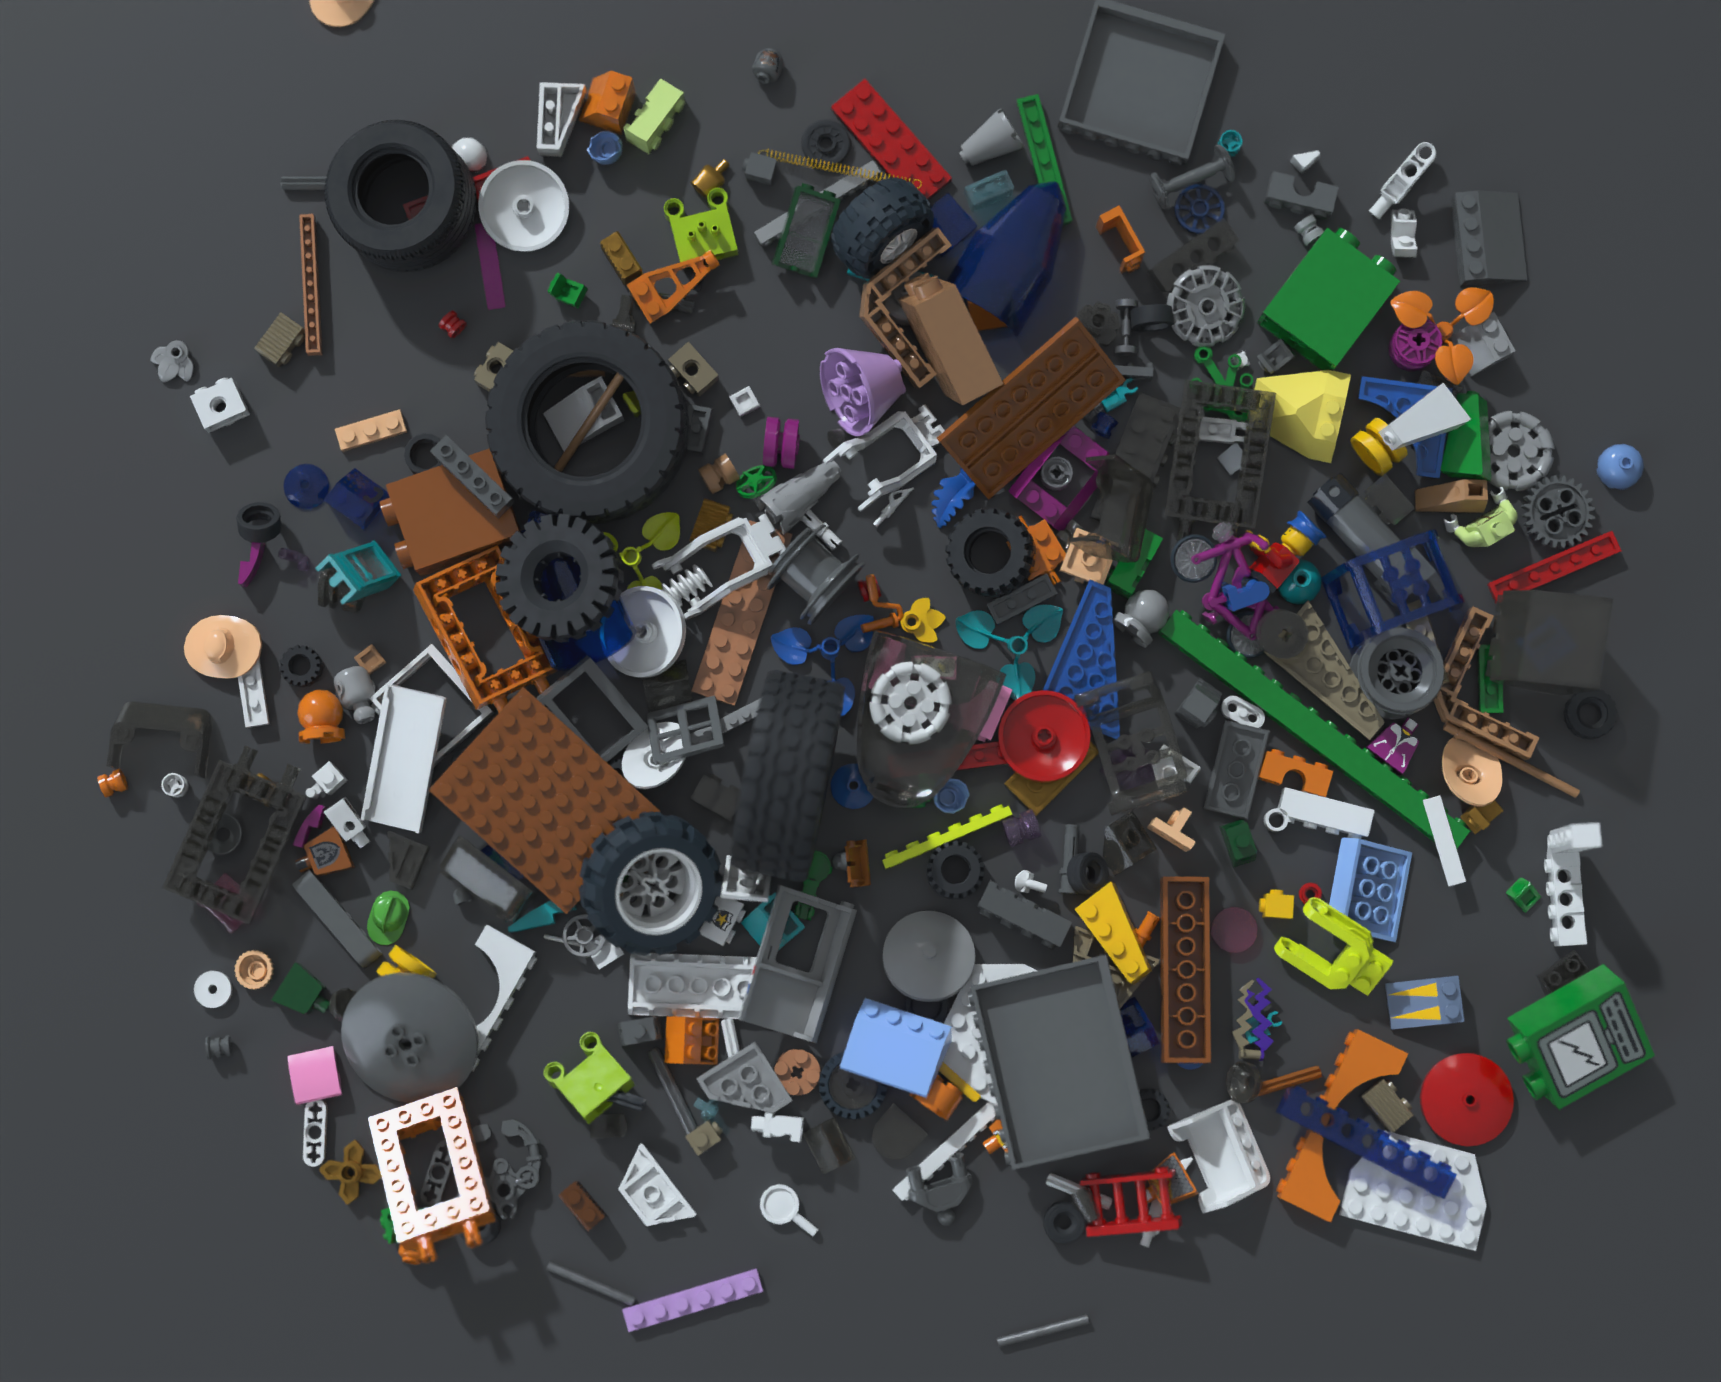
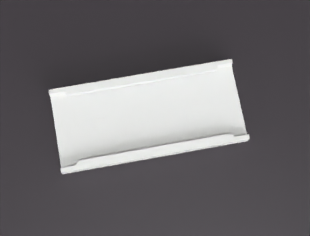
M394 685L385 686L361 820H369L411 830L418 834L422 833L447 698Z
M657 953L641 956L631 954L628 1015L738 1019L757 957L689 954L658 955Z

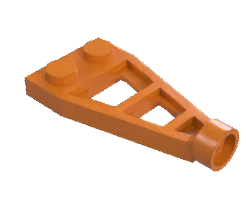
M709 250L702 256L647 272L628 283L627 286L651 324L671 312L711 270L720 266L714 253ZM704 259L706 260V262H707V264L709 265V267H706V266L704 265V263H703ZM686 267H692L696 275L690 282L683 285L677 276V272ZM663 278H672L677 286L676 291L668 299H662L655 288V283Z

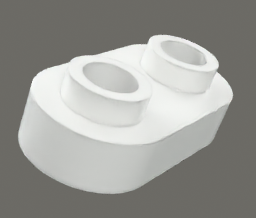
M1229 696L1221 704L1222 714L1236 723L1259 728L1265 721L1264 712L1260 708L1237 696ZM1229 704H1234L1236 706L1235 712H1230L1228 710ZM1251 714L1255 715L1256 721L1254 723L1250 722L1248 719L1249 715Z

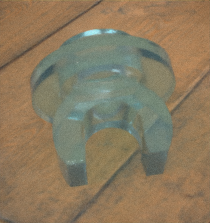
M697 1098L693 1105L702 1111L701 1118L705 1121L709 1118L713 1119L719 1110L717 1106L718 1101L712 1099L707 1103Z

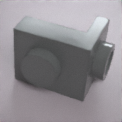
M1281 338L1257 357L1260 360L1258 362L1260 367L1265 372L1269 371L1272 374L1286 365L1296 354L1285 340Z

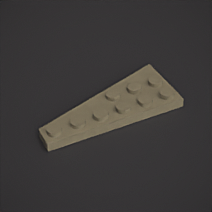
M1308 600L1264 653L1368 740H1371L1385 722L1376 707L1361 690L1358 679Z

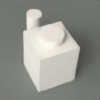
M329 761L312 776L317 783L312 788L306 790V795L312 799H317L323 791L332 795L348 779Z

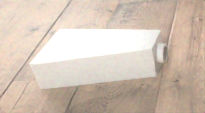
M1442 383L1378 433L1381 435L1384 443L1393 451L1455 430L1471 420V418L1446 385Z

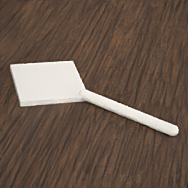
M600 934L599 936H597V937L594 938V939H596V940H598L599 942H601V940H602V935ZM544 935V939L564 943L563 938ZM606 940L603 948L591 957L600 970L624 955L620 947L616 948ZM567 941L570 945L580 947L577 941ZM593 943L585 946L588 952L598 947V945Z

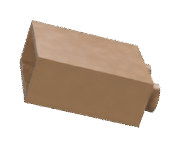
M929 273L921 274L906 282L904 287L908 294L898 298V302L928 363L937 373L935 377L944 395L961 405H965L1001 386L1003 382L956 285L938 279L937 276L930 277Z

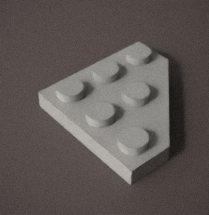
M756 1041L696 1078L707 1097L712 1100L763 1110L769 1113L776 1112L792 1101Z

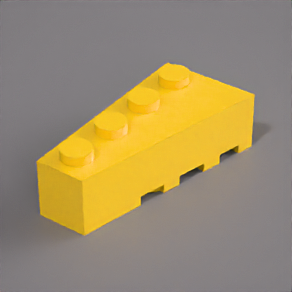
M1111 881L1075 910L1128 982L1134 985L1149 974L1152 969L1138 940L1134 926L1130 921L1118 888Z

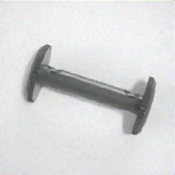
M1216 145L1214 150L1217 161L1215 163H1207L1171 179L1167 184L1162 183L1157 173H1152L1150 185L1160 207L1165 210L1170 209L1168 198L1170 192L1182 190L1214 176L1218 171H1222L1229 182L1234 181L1235 169L1227 150L1221 145Z

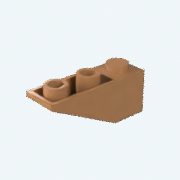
M1464 479L1415 490V510L1421 512L1484 513L1488 502L1487 480Z

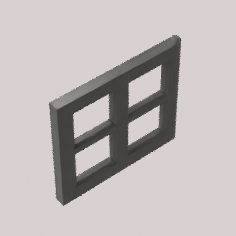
M715 695L646 714L653 763L656 766L725 747ZM708 707L710 720L689 726L687 712ZM678 716L679 729L658 734L656 721ZM707 727L712 728L714 740L692 745L690 732ZM681 735L683 748L661 753L659 740Z

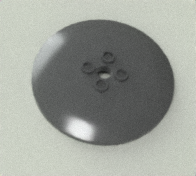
M392 973L378 977L364 985L354 995L343 1016L341 1027L342 1044L351 1067L369 1087L388 1098L413 1103L454 1088H459L471 1073L476 1062L478 1034L470 1011L451 989L430 977L415 973ZM401 1039H409L412 1047H405Z

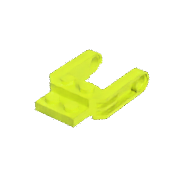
M1316 897L1310 898L1303 907L1304 914L1310 920L1348 944L1333 964L1304 945H1298L1285 937H1281L1275 944V952L1279 957L1329 989L1347 988L1350 984L1368 996L1391 967L1393 960L1374 949L1371 931Z

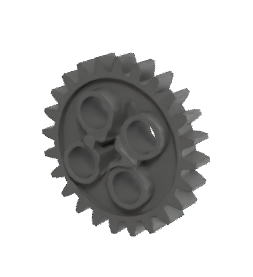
M1554 475L1550 480L1548 477L1543 478L1542 483L1538 481L1535 483V488L1528 489L1530 495L1523 497L1528 504L1521 506L1522 509L1526 510V513L1522 514L1521 517L1528 520L1523 526L1531 527L1527 534H1536L1534 541L1542 539L1541 546H1545L1550 542V549L1555 548L1557 544L1559 549H1563L1565 545L1571 547L1574 545V542H1581L1580 536L1585 537L1588 535L1585 529L1592 528L1588 521L1595 519L1589 512L1594 510L1595 507L1588 505L1593 499H1586L1585 495L1588 493V490L1581 492V483L1574 486V478L1566 482V476H1561L1558 480L1557 476ZM1561 493L1566 494L1568 499L1567 503H1564L1561 500ZM1541 500L1545 501L1547 504L1546 511H1544L1540 507ZM1572 504L1576 505L1574 509L1545 520L1540 519L1541 516ZM1569 514L1575 516V524L1569 521ZM1549 521L1555 525L1554 532L1548 528Z

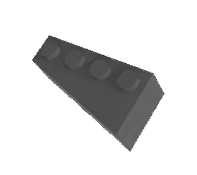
M991 880L988 882L977 905V908L981 909L979 912L981 915L992 919V916L1001 919L1000 924L1010 929L1015 926L1022 930L1020 934L1030 939L1036 936L1042 939V945L1050 949H1054L1055 946L1061 947L1072 924L1071 921L1045 908H1040L1039 905L1028 899L1019 898L1016 893L1008 889L997 887L998 884Z

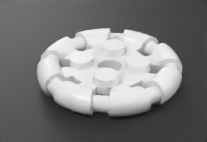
M902 662L891 666V670L885 674L882 673L872 687V702H869L872 720L874 724L879 725L881 728L880 732L894 742L901 743L903 741L908 742L909 745L926 742L931 739L930 736L934 733H939L949 719V704L952 705L950 689L947 683H944L940 678L941 674L926 664L921 663L917 665L913 664V662ZM911 673L918 674V681L910 680ZM897 677L900 682L892 686L890 681ZM930 683H933L936 687L932 692L927 687ZM882 695H889L887 704L881 703ZM910 696L916 699V706L913 709H906L904 706L905 699ZM934 702L940 703L939 711H933ZM888 714L894 719L889 724L885 719ZM928 719L931 725L924 729L921 723ZM903 725L910 727V733L902 732Z

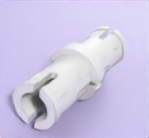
M810 509L806 512V515L812 521L805 515L800 520L810 527L813 532L825 524L826 529L820 536V539L831 551H834L837 547L831 540L838 546L842 543V540L828 528L829 525L826 522L823 523Z

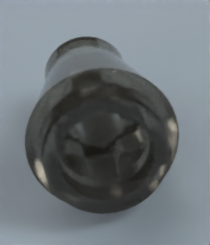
M1084 1187L1071 1194L1073 1199L1071 1202L1086 1219L1087 1223L1100 1218L1092 1191Z

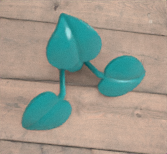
M1037 605L1027 610L1022 618V623L1028 631L1023 637L1013 636L1010 639L991 634L995 629V622L989 613L979 610L957 617L955 621L956 629L963 642L972 648H985L988 645L989 638L1007 643L1008 650L1015 654L1014 665L1007 664L1003 666L997 678L998 684L1013 689L1010 698L1015 701L1021 696L1030 693L1035 683V671L1031 664L1026 662L1018 664L1020 654H1023L1028 648V636L1031 634L1033 639L1038 642H1048L1054 639L1060 629L1063 609L1054 605Z

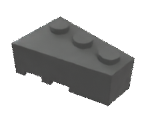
M1200 677L1174 714L1196 730L1200 726L1205 727L1217 714V711L1214 709L1219 703L1222 692Z

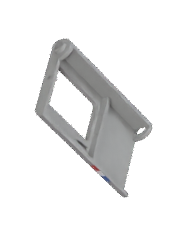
M779 885L738 1020L817 1043L857 910L853 909L854 905L841 901L840 905ZM794 901L827 912V918L809 972L779 964L775 960Z

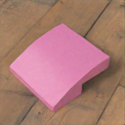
M333 1046L287 1056L296 1105L342 1095L340 1074L337 1071L336 1055Z

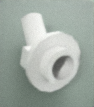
M1027 870L1021 871L1015 878V888L1021 893H1029L1030 889L1045 893L1047 884L1033 880L1034 874Z

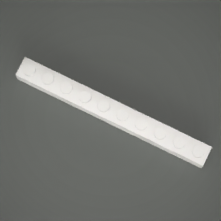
M987 1102L918 1165L921 1167L923 1182L925 1180L929 1181L934 1176L933 1172L936 1170L940 1171L945 1166L943 1163L947 1160L950 1161V1155H954L958 1150L959 1152L966 1147L965 1143L968 1140L970 1142L977 1137L975 1134L979 1130L982 1132L988 1127L986 1124L989 1121L993 1122L996 1119L994 1106L997 1105ZM908 1176L892 1189L902 1201L909 1199L908 1190L910 1185Z

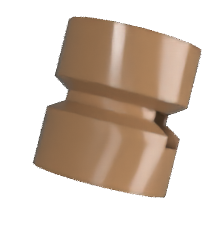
M726 454L716 458L713 465L708 463L698 469L712 495L722 490L725 483L731 485L740 479L735 467Z

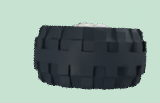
M897 177L878 181L875 185L865 189L858 197H855L850 202V205L840 214L839 220L833 227L831 236L834 251L851 272L865 279H871L933 228L934 214L931 210L932 206L910 181L906 182L902 178Z

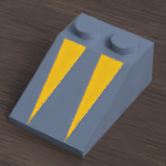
M1458 976L1385 984L1391 1030L1464 1022Z

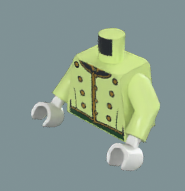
M1499 487L1501 491L1499 494H1493V491H1491L1494 502L1499 504V506L1465 526L1459 527L1457 516L1454 514L1450 515V522L1444 519L1446 531L1454 532L1465 545L1469 547H1488L1515 531L1513 525L1518 515L1510 501L1507 500L1503 487Z

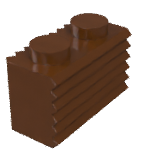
M574 1181L558 1195L587 1231L606 1216V1213H603V1209L597 1206V1202H594V1199L591 1198V1195H588L585 1188H582V1184H579V1181Z

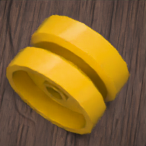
M1374 418L1366 425V432L1359 431L1350 441L1360 459L1374 473L1384 476L1392 469V462L1399 463L1408 455L1406 447L1392 451L1378 433L1388 424L1380 418Z
M395 945L389 953L390 959L398 967L389 962H383L376 971L381 976L392 973H415L434 979L437 975L434 970L398 945Z

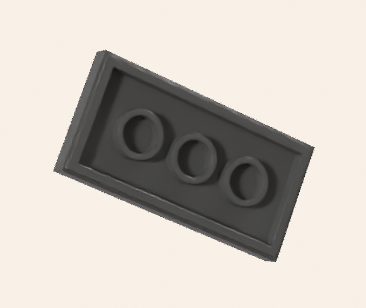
M1228 720L1224 721L1203 809L1248 820L1270 733L1269 730Z

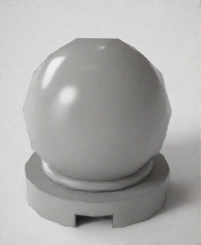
M1145 589L1137 591L1127 600L1125 614L1117 612L1114 615L1113 624L1122 633L1124 630L1128 631L1134 636L1131 639L1133 642L1146 648L1153 641L1150 634L1158 632L1165 626L1169 617V605L1166 598L1155 590Z

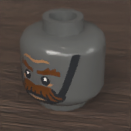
M774 49L762 50L756 56L752 72L761 83L775 82L779 79L784 66V60L781 54Z

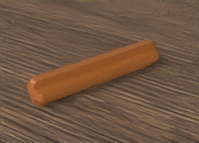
M1313 1066L1254 1085L1257 1096H1262L1321 1078L1322 1073L1319 1066Z

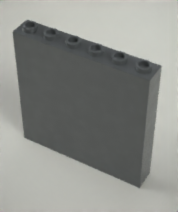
M1095 0L1058 128H1061L1063 132L1068 134H1082L1088 140L1094 141L1099 139L1105 141L1104 143L1108 146L1117 147L1119 145L1126 147V150L1132 153L1143 152L1152 159L1163 158L1176 166L1186 165L1225 34L1112 0Z

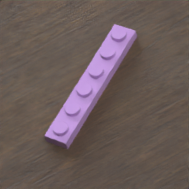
M756 1268L622 1310L628 1331L631 1332L763 1292V1288Z

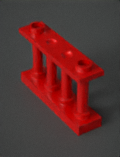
M1168 1166L1155 1167V1171L1100 1176V1172L1087 1173L1086 1177L1080 1181V1186L1090 1185L1094 1220L1086 1227L1087 1237L1179 1229L1183 1225L1181 1215L1175 1216L1172 1212L1167 1179L1172 1178L1176 1174L1175 1169L1169 1170ZM1158 1179L1163 1213L1160 1214L1161 1217L1152 1218L1149 1214L1145 1180ZM1135 1181L1140 1214V1216H1137L1138 1219L1129 1220V1217L1126 1216L1122 1182ZM1099 1184H1113L1117 1215L1115 1221L1106 1222V1219L1103 1218Z

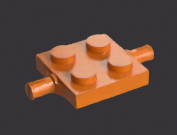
M1022 515L1019 516V520L1028 528V532L1032 535L1034 540L1032 541L1033 546L1036 549V554L1033 555L1035 564L1029 571L1031 573L1028 578L1029 582L1038 576L1048 574L1053 586L1056 585L1052 576H1054L1057 583L1061 582L1055 569L1064 561L1065 551L1045 519L1036 525L1028 526ZM1007 541L1006 543L1011 550L1010 543Z

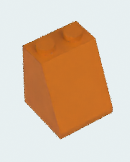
M609 71L593 78L579 121L622 135L636 94L633 78L614 71Z

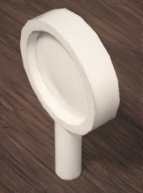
M776 1184L764 1191L760 1200V1209L768 1221L774 1224H784L792 1220L812 1237L818 1229L797 1213L799 1210V1199L792 1188Z

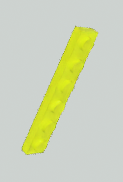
M1002 804L990 809L991 814L984 817L981 813L969 818L970 823L963 826L960 822L948 827L949 832L942 835L939 831L927 836L928 841L919 844L918 840L906 845L907 850L898 853L897 849L885 854L886 859L882 860L885 870L938 848L946 842H952L1012 815L1010 807L1004 808Z

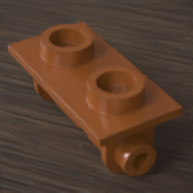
M867 839L846 841V846H844L846 862H850V866H847V883H850V887L853 888L871 885Z

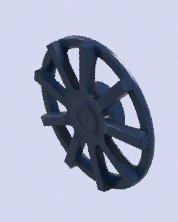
M1195 184L1185 188L1178 195L1174 211L1177 222L1184 229L1193 234L1209 233L1218 227L1224 217L1225 205L1221 195L1214 188L1203 184ZM1196 188L1197 200L1194 201L1187 192ZM1201 188L1211 191L1205 200L1201 199ZM1215 194L1220 203L1209 205L1207 202ZM1182 196L1191 203L1190 206L1179 204ZM1221 207L1219 217L1209 212L1210 209ZM1179 209L1190 210V213L1181 218ZM1193 216L1194 222L1192 227H1190L1184 221ZM1208 216L1216 220V223L1209 227L1205 217ZM1198 219L1202 220L1205 229H1196Z

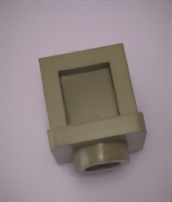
M709 1119L685 1137L696 1154L700 1155L722 1139L720 1134L723 1131L716 1121L712 1123Z

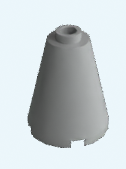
M1001 108L961 145L962 151L959 153L966 164L970 162L971 165H975L1024 147Z

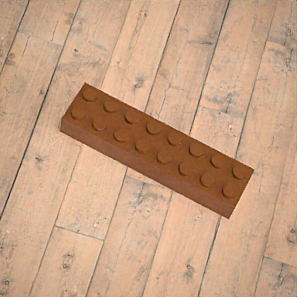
M1162 877L1160 879L1161 1063L1208 1064L1211 1063L1209 877Z

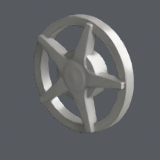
M587 914L573 917L567 922L563 930L565 947L571 954L578 957H590L597 954L603 948L606 941L603 936L601 942L594 939L593 932L596 929L594 926L589 928L580 924L578 920L588 919ZM576 922L578 929L575 935L566 937L569 927ZM567 941H577L580 944V953L574 951ZM590 943L598 945L595 950L583 953L586 945Z

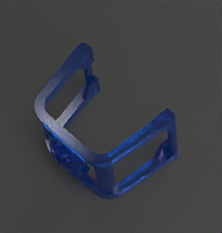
M1436 529L1351 559L1321 577L1348 649L1358 647L1380 633L1447 608L1452 612L1463 607L1465 603L1462 593H1457L1438 545L1439 535ZM1422 543L1430 562L1434 560L1445 587L1442 590L1445 599L1431 603L1427 593L1429 584L1423 580L1420 573V561L1413 558L1410 548ZM1401 552L1405 560L1404 570L1407 574L1398 579L1399 571L1391 565L1388 556ZM1379 559L1384 570L1382 577L1384 581L1388 582L1391 590V600L1398 605L1401 615L1386 621L1382 619L1362 568L1363 565ZM1349 572L1371 627L1362 632L1358 630L1355 623L1348 624L1338 596L1342 594L1340 578ZM1413 584V593L1419 596L1423 607L1410 611L1406 603L1408 594L1405 588Z

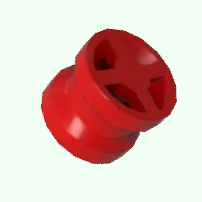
M452 310L442 318L438 326L442 330H446L448 336L453 339L464 330L467 322L464 319H459L457 313Z
M862 579L858 580L857 583L864 602H867L870 599L867 582ZM876 580L878 597H881V592Z

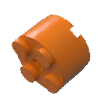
M937 1074L927 1098L913 1093L909 1095L948 1121L963 1099L961 1097L963 1092L950 1082L944 1085L943 1082L945 1080Z

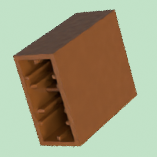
M490 448L469 455L507 493ZM443 465L386 484L390 498L379 501L388 527L399 524L405 539L394 544L402 568L406 569L414 566L415 571L421 577L451 567L498 545L499 549L504 548V546L513 545L514 543L510 538L516 531L521 533L512 506L498 519Z

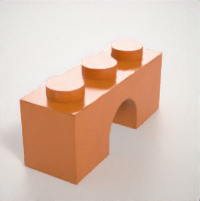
M1271 749V752L1266 751L1264 753L1258 780L1279 786L1282 784L1284 775L1288 771H1294L1302 778V792L1326 797L1333 771L1328 770V765L1318 762L1312 765L1306 763L1307 759L1299 756H1293L1292 759L1284 756L1285 753L1276 749Z

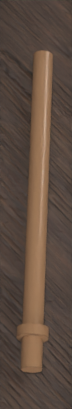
M616 373L554 466V469L557 471H563L623 381L624 377L619 373Z
M1446 722L1443 726V730L1454 735L1455 739H1462L1574 798L1578 796L1579 789L1466 732L1465 728L1457 727L1449 722Z

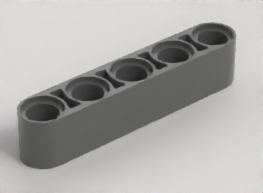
M310 869L292 884L299 895L363 969H366L382 955L380 949Z

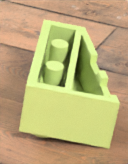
M662 79L658 81L648 94L642 109L638 108L634 113L637 117L631 125L627 123L624 126L626 141L650 154L652 149L656 150L662 140L660 136L664 130L668 131L674 121L672 119L676 112L679 113L685 105L684 93Z

